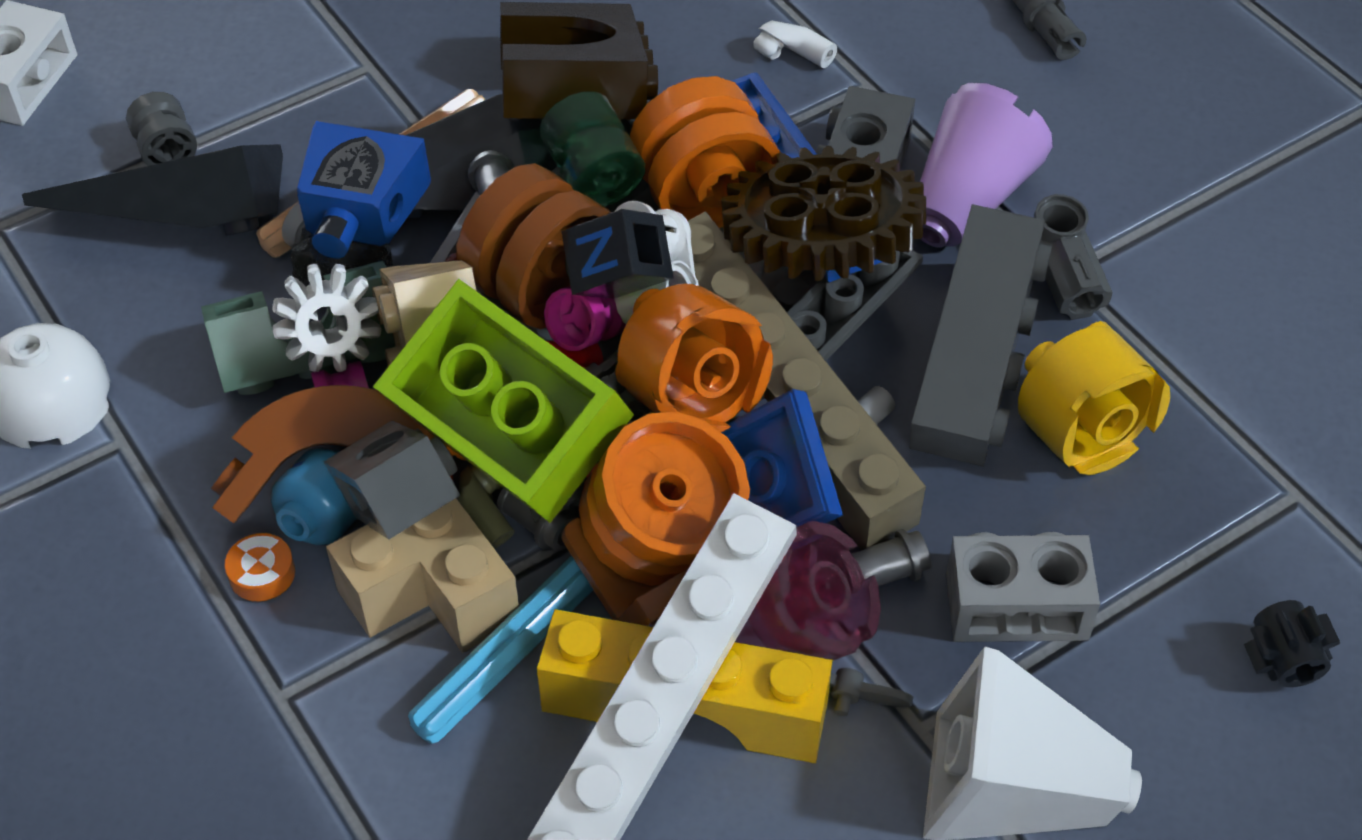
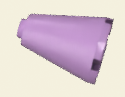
M967 83L962 85L958 92L952 94L946 101L920 180L924 184V196H926V224L923 225V237L921 240L933 247L956 246L960 244L971 205L996 209L1045 162L1053 148L1052 133L1043 117L1034 109L1028 117L1015 107L1014 104L1018 97L1008 90L987 83Z

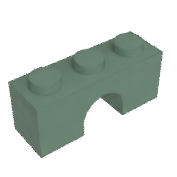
M383 261L347 269L344 286L354 278L363 276L367 279L369 287L362 298L373 297L372 287L382 285L379 269L387 267ZM331 274L324 275V280H330ZM262 291L201 306L204 324L224 393L237 390L241 395L260 393L273 387L275 384L274 380L299 374V377L303 379L312 378L311 372L313 371L309 370L308 365L310 351L292 361L286 356V348L292 339L283 340L274 337L273 325L276 322L269 314ZM330 306L327 307L325 315L320 320L324 329H332L337 326L336 316L331 312ZM377 314L372 317H369V319H372L378 324H380ZM384 324L380 325V337L372 339L360 337L368 347L369 355L364 360L359 358V361L372 363L386 359L385 349L395 347L393 333L387 334ZM349 350L344 353L346 361L357 358ZM324 357L320 370H325L328 373L335 370L333 358Z

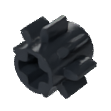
M1287 600L1270 605L1256 615L1253 621L1254 627L1250 629L1254 639L1244 644L1256 674L1267 672L1271 681L1278 679L1284 687H1300L1320 679L1330 670V660L1333 657L1329 649L1340 644V640L1327 613L1317 615L1313 606L1304 608L1300 601Z

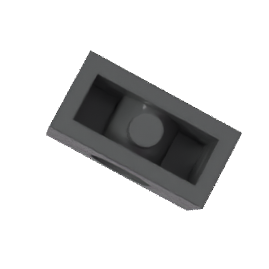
M849 86L842 107L833 106L830 111L826 128V140H830L828 146H832L835 154L841 155L849 148L856 147L857 157L861 158L875 151L879 152L880 164L897 159L900 161L901 171L911 140L915 98ZM819 145L816 153L821 154L826 146Z
M394 421L388 422L323 461L354 516L387 539H391L460 496L450 477L458 471L457 466L443 442L437 436L429 440L428 436L424 435L418 428L413 430Z

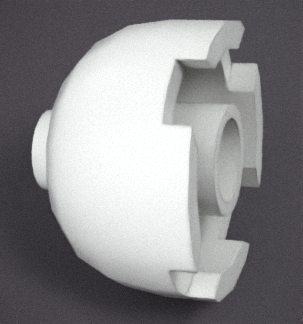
M36 323L19 327L0 338V437L2 440L21 448L30 449L29 441L44 442L59 438L61 444L65 445L92 431L105 416L109 408L106 397L110 388V377L98 351L83 335L59 324Z

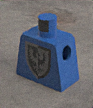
M319 121L315 122L297 186V196L305 228L314 234L312 244L319 253L329 258L339 259L347 254L352 241L378 246L391 242L431 183L424 138Z

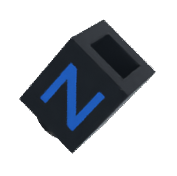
M620 209L561 231L566 256L565 269L570 280L572 295L614 299L674 279L663 215Z

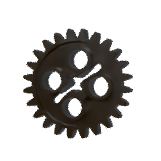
M826 146L822 153L813 155L810 150L804 147L800 149V157L791 158L780 152L777 153V163L774 165L758 160L755 162L756 173L740 171L738 173L739 183H728L727 196L721 199L724 239L730 240L731 251L733 253L744 252L745 263L747 264L764 260V272L766 273L776 271L782 266L788 267L790 279L796 278L803 270L812 271L815 281H821L828 270H835L841 278L846 279L849 277V268L855 266L867 273L874 272V260L877 259L885 263L894 264L896 262V251L911 252L913 250V239H922L923 225L926 224L923 182H915V172L913 170L900 171V161L897 159L880 164V153L876 151L863 158L857 157L856 147L849 148L843 155L835 154L832 146Z

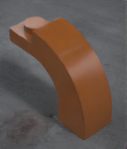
M330 385L304 389L267 405L246 421L232 436V439L253 453V455L246 464L235 457L222 472L211 488L220 495L212 508L232 523H237L277 469L290 457L305 449L322 445H337L347 448L390 421L397 422L413 430L418 428L424 435L428 436L429 440L434 435L402 412L377 390L348 385Z

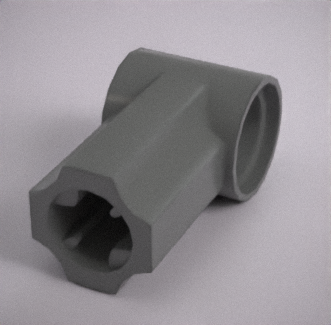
M1053 194L1044 197L1037 204L1034 218L1045 220L1041 244L1052 246L1045 275L1046 282L1059 313L1069 315L1071 320L1091 317L1094 312L1109 304L1113 292L1085 231L1089 220L1088 210L1080 201L1071 196Z

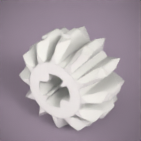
M311 264L307 266L310 282L308 286H305L297 278L289 276L284 284L287 292L294 299L282 297L273 300V312L286 318L273 325V334L276 339H292L286 348V356L290 360L298 359L307 351H310L308 361L310 371L319 372L323 365L324 357H332L336 371L342 372L347 368L344 355L346 351L349 350L355 357L362 360L369 355L368 347L360 337L370 339L380 337V324L369 319V317L379 312L375 297L362 298L369 287L365 277L359 276L354 278L344 286L346 279L344 265L335 264L331 271L330 280H322L318 265ZM330 306L331 312L336 316L337 326L332 329H324L322 322L318 320L317 309Z

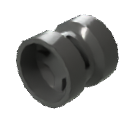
M150 92L141 95L129 106L126 121L132 136L137 140L136 143L142 160L147 166L195 155L197 149L195 135L191 126L186 122L180 102L173 95L166 92Z

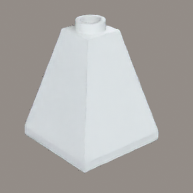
M984 647L937 711L923 838L930 840H953L1107 826L1120 812L1129 814L1135 809L1141 793V773L1131 769L1132 750L1002 652Z

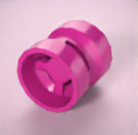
M567 286L552 293L546 302L544 311L546 328L551 338L560 347L568 351H580L599 341L615 338L623 333L626 326L617 311L615 298L572 295L571 286Z

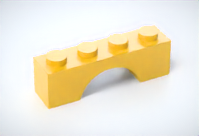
M554 609L537 666L542 712L598 722L654 627ZM734 642L693 714L705 717L729 730L739 739L747 751L816 763L828 704L833 660Z

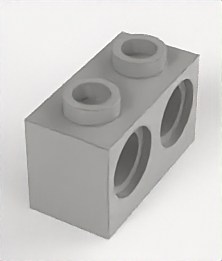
M981 532L970 536H953L946 571L953 642L1089 641L1100 607L1089 535H1064L1058 532H1045L1036 536H998L993 533ZM1046 580L1056 581L1062 585L1052 584ZM978 581H988L994 585H985Z

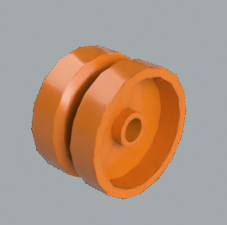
M717 76L691 78L668 87L647 103L633 122L628 140L632 160L642 179L649 184L651 195L659 210H674L681 213L687 221L706 211L719 228L723 227L721 199L727 196L728 183H739L738 173L740 171L756 173L755 162L758 160L773 165L776 164L777 153H780L768 130L759 122L758 114L747 95L735 82Z
M677 411L647 414L623 427L584 482L579 504L583 535L599 561L622 578L650 586L660 585L691 566L733 493L746 500L749 499L750 486L745 463L729 438L707 421Z

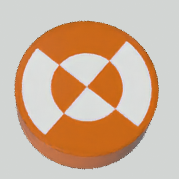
M256 533L248 535L237 541L230 548L225 558V572L232 590L241 598L249 601L260 602L278 597L290 587L295 577V564L288 544L282 538L273 534Z

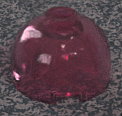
M811 521L796 527L797 535L748 620L752 630L766 648L834 661L856 652L862 642L873 638L876 634L881 613L879 588L874 575L866 579L864 578L859 563L849 552V550L858 547L852 538L833 525Z

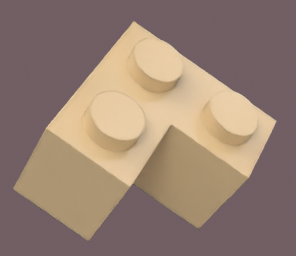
M456 498L391 539H387L367 524L326 546L337 591L369 638L429 606L458 648L464 653L480 644L519 607L514 574Z

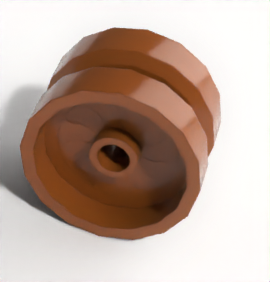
M536 163L516 166L496 178L475 201L460 231L456 245L457 261L462 260L472 267L475 286L486 296L500 300L504 309L526 325L544 329L546 328L544 311L547 300L555 291L570 286V280L565 269L566 256L561 231L612 212L590 197L576 190L574 191L571 184Z

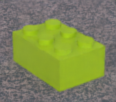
M460 279L455 282L373 386L402 412L431 434L437 436L444 444L549 523L552 522L590 473L623 427L634 416L615 390Z

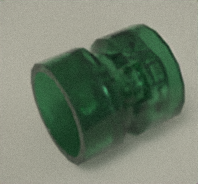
M598 92L573 94L556 103L545 114L540 125V137L556 165L562 169L560 170L562 177L571 184L574 191L576 190L590 197L604 207L628 196L639 185L645 174V162L628 133L624 131V126L606 96Z

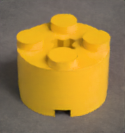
M1098 321L1087 328L1069 334L1057 343L1051 341L1043 342L1030 352L1025 361V369L1028 371V374L1024 379L1018 396V414L1069 468L1073 466L1080 474L1093 475L1116 467L1138 451L1139 448L1132 441L1146 426L1153 433L1156 431L1169 407L1170 387L1160 374L1106 322Z

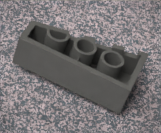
M971 205L913 415L909 449L984 467L989 445L1002 447L1010 410L1000 408L1004 389L1013 391L1017 389L1025 354L1015 352L1019 334L1027 336L1031 334L1039 299L1030 298L1029 296L1033 281L1044 282L1052 246L1041 244L1045 220L979 205Z

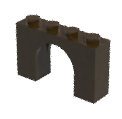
M500 2L501 70H503V118L636 119L647 105V100H652L658 96V66L653 65V50L649 49L648 35H644V22L635 20L631 4Z

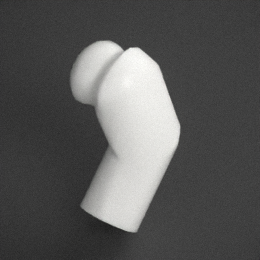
M773 20L758 28L761 33L753 42L754 49L771 60L778 58L782 48L786 47L821 68L828 67L837 53V45L807 27Z

